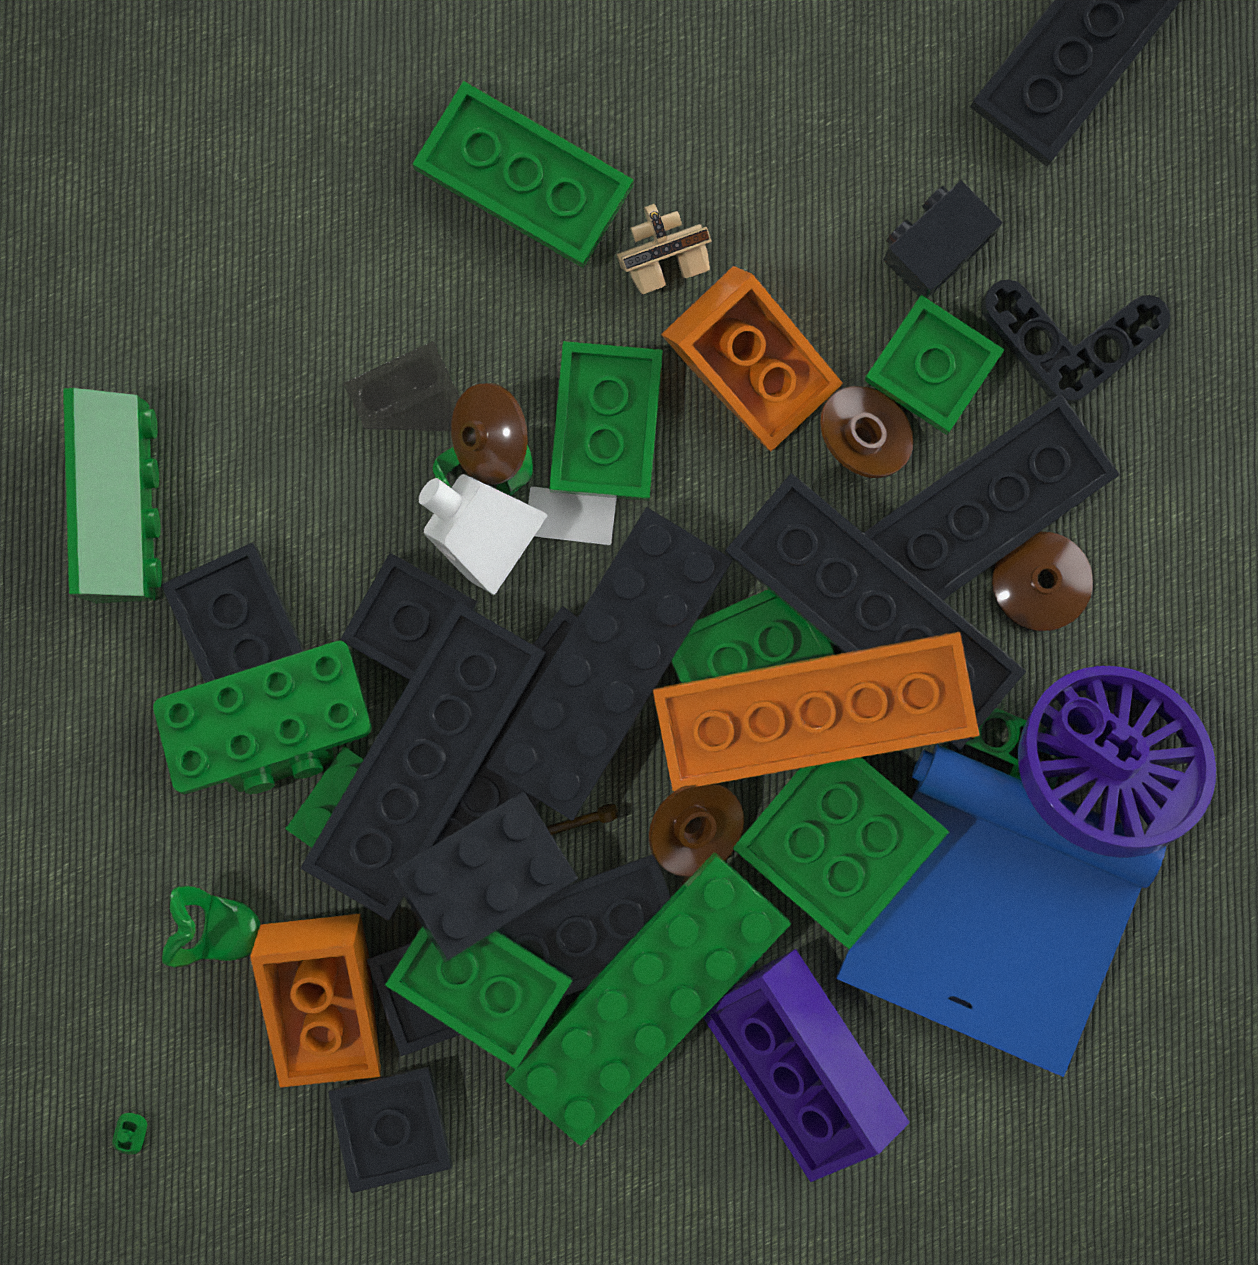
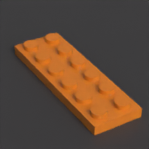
M960 632L670 685L653 690L673 791L688 785H697L695 787L979 736Z

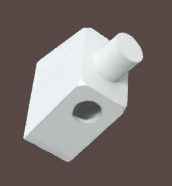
M464 474L458 477L452 488L438 478H434L424 486L419 495V503L434 513L424 528L425 536L469 581L493 595L496 594L548 516L543 511Z

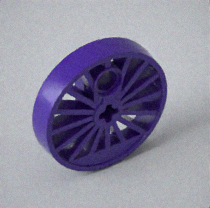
M1095 666L1080 669L1063 676L1053 683L1039 698L1024 725L1019 741L1018 765L1024 789L1036 811L1063 838L1078 847L1096 854L1120 858L1137 857L1166 847L1187 833L1201 819L1214 793L1216 783L1215 755L1203 723L1195 711L1178 693L1161 681L1133 669L1116 666ZM1104 690L1117 692L1114 715L1110 713ZM1086 691L1087 698L1079 697L1076 692ZM1131 698L1147 705L1133 727L1128 725ZM1056 700L1062 706L1059 712L1050 706ZM1155 712L1158 713L1168 725L1144 738L1141 733ZM1039 723L1047 727L1045 733L1038 732ZM1068 723L1075 725L1082 734L1075 732ZM1177 734L1184 746L1183 748L1149 751V749ZM1037 751L1063 759L1039 762ZM1187 764L1182 772L1163 767L1168 765ZM1080 774L1054 790H1051L1045 779L1048 777ZM1095 781V784L1075 814L1071 813L1060 802L1062 799ZM1103 792L1098 829L1085 823L1084 819ZM1117 808L1125 837L1113 835ZM1139 814L1148 825L1144 832L1141 825Z

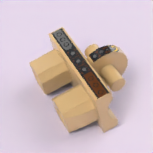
M655 204L644 207L647 222L631 227V232L635 242L653 236L654 241L616 254L621 268L626 272L629 271L639 292L645 294L666 285L658 261L676 255L684 278L709 271L708 251L705 244L712 241L707 227L702 228L701 224L667 236L665 231L682 225L679 213L675 211L660 217Z

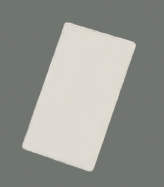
M530 488L528 505L548 515L534 537L604 545L611 544L616 498L550 492L549 488Z

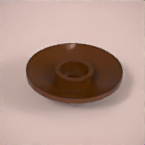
M480 383L468 388L458 399L452 415L451 436L455 454L463 469L473 479L487 485L504 483L514 477L525 459L528 433L524 414L514 396L500 385Z
M850 386L837 391L823 407L820 425L824 442L838 462L850 471L869 478H884L895 474L908 462L913 450L911 426L900 407L885 394L868 387Z
M1038 532L995 563L992 587L1000 609L1014 623L1034 631H1051L1070 624L1084 611L1091 597L1093 576L1088 559L1074 542L1056 533ZM1040 571H1049L1054 576V585L1050 589L1043 588L1038 583Z
M715 783L695 787L697 785L683 786L669 795L658 807L650 824L649 845L654 858L665 870L679 876H692L714 852L725 861L734 851L732 848L742 835L744 815L737 797L723 785ZM692 819H694L691 824H689L688 826H686L689 821H691Z

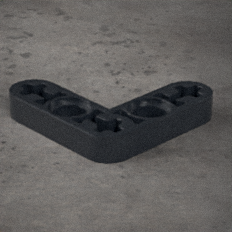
M1009 279L993 284L985 294L981 304L982 314L988 324L1048 397L1054 399L1059 394H1062L1069 405L1083 399L1157 340L1167 330L1171 320L1170 311L1166 303L1160 298L1152 295L1140 296L1074 347L1027 289L1017 281ZM996 294L1003 298L1012 295L1017 302L1012 309L1020 320L1026 313H1029L1033 318L1025 322L1016 334L1010 329L1017 322L1015 317L1008 310L998 313L994 308L999 301ZM1136 309L1142 314L1147 313L1149 310L1153 312L1156 317L1151 323L1154 331L1149 326H1145L1129 338L1124 330L1138 319L1139 314ZM1119 323L1121 328L1117 327L1115 324ZM1030 330H1040L1047 334L1050 340L1048 353L1034 355L1027 351L1024 346L1025 333ZM1107 337L1113 339L1118 344L1120 355L1116 362L1104 363L1096 357L1094 344L1097 339ZM1131 341L1137 344V347H1133ZM1078 353H1081L1083 360L1077 357ZM1085 362L1090 370L1076 381L1075 386L1078 392H1075L1071 387L1066 388L1064 391L1059 388L1057 383L1062 379L1059 370H1062L1065 374H1070ZM1093 372L1098 374L1099 377L1094 378Z

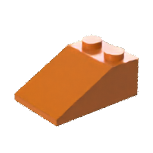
M735 266L726 272L661 334L690 369L770 452L843 384L756 277Z
M361 914L260 925L250 958L280 1088L380 1077L381 1065L372 977L367 962L369 953Z

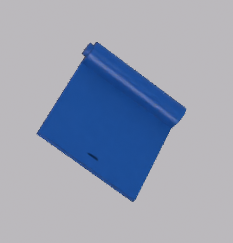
M937 744L932 752L923 750L917 760L912 778L919 781L911 800L950 833L851 950L848 949L836 979L1064 1077L1141 888L1149 887L1155 879L1164 859L1166 847L1147 855L1126 858L1104 856L1078 847L1059 835L1042 819L1032 805L1022 780ZM1067 799L1060 801L1073 814H1075L1080 806ZM1090 810L1084 822L1098 829L1100 813ZM1115 820L1113 835L1125 837L1122 823Z

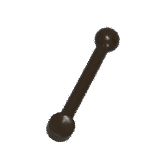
M606 804L598 808L596 812L575 817L573 821L569 819L546 827L550 834L553 835L598 821L608 823L617 819L619 814L616 805Z

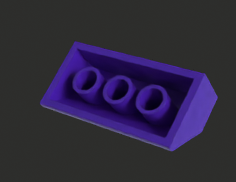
M796 949L765 964L733 985L703 1017L810 1182L878 1155L910 1123Z

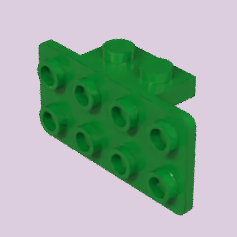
M343 641L325 644L160 697L153 705L172 785L180 794H189L226 781L238 792L245 791L246 794H258L272 789L275 786L274 781L294 776L296 779H303L315 776L323 771L324 765L334 761L332 747L366 737L372 728L349 647Z

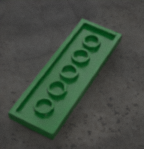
M714 852L536 1040L518 1068L514 1069L511 1067L505 1073V1081L581 1147L791 925L789 919Z

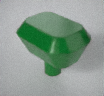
M124 1113L118 1118L112 1140V1145L118 1152L127 1155H134L140 1152L147 1130L145 1118L134 1113Z

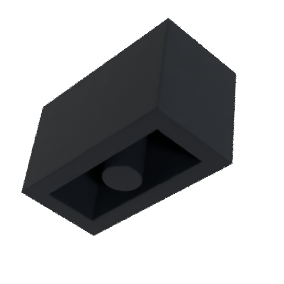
M962 180L949 191L944 186H941L922 205L926 213L918 221L912 224L908 219L905 220L886 239L891 246L888 248L883 261L918 297L922 295L928 299L988 243L1003 224Z

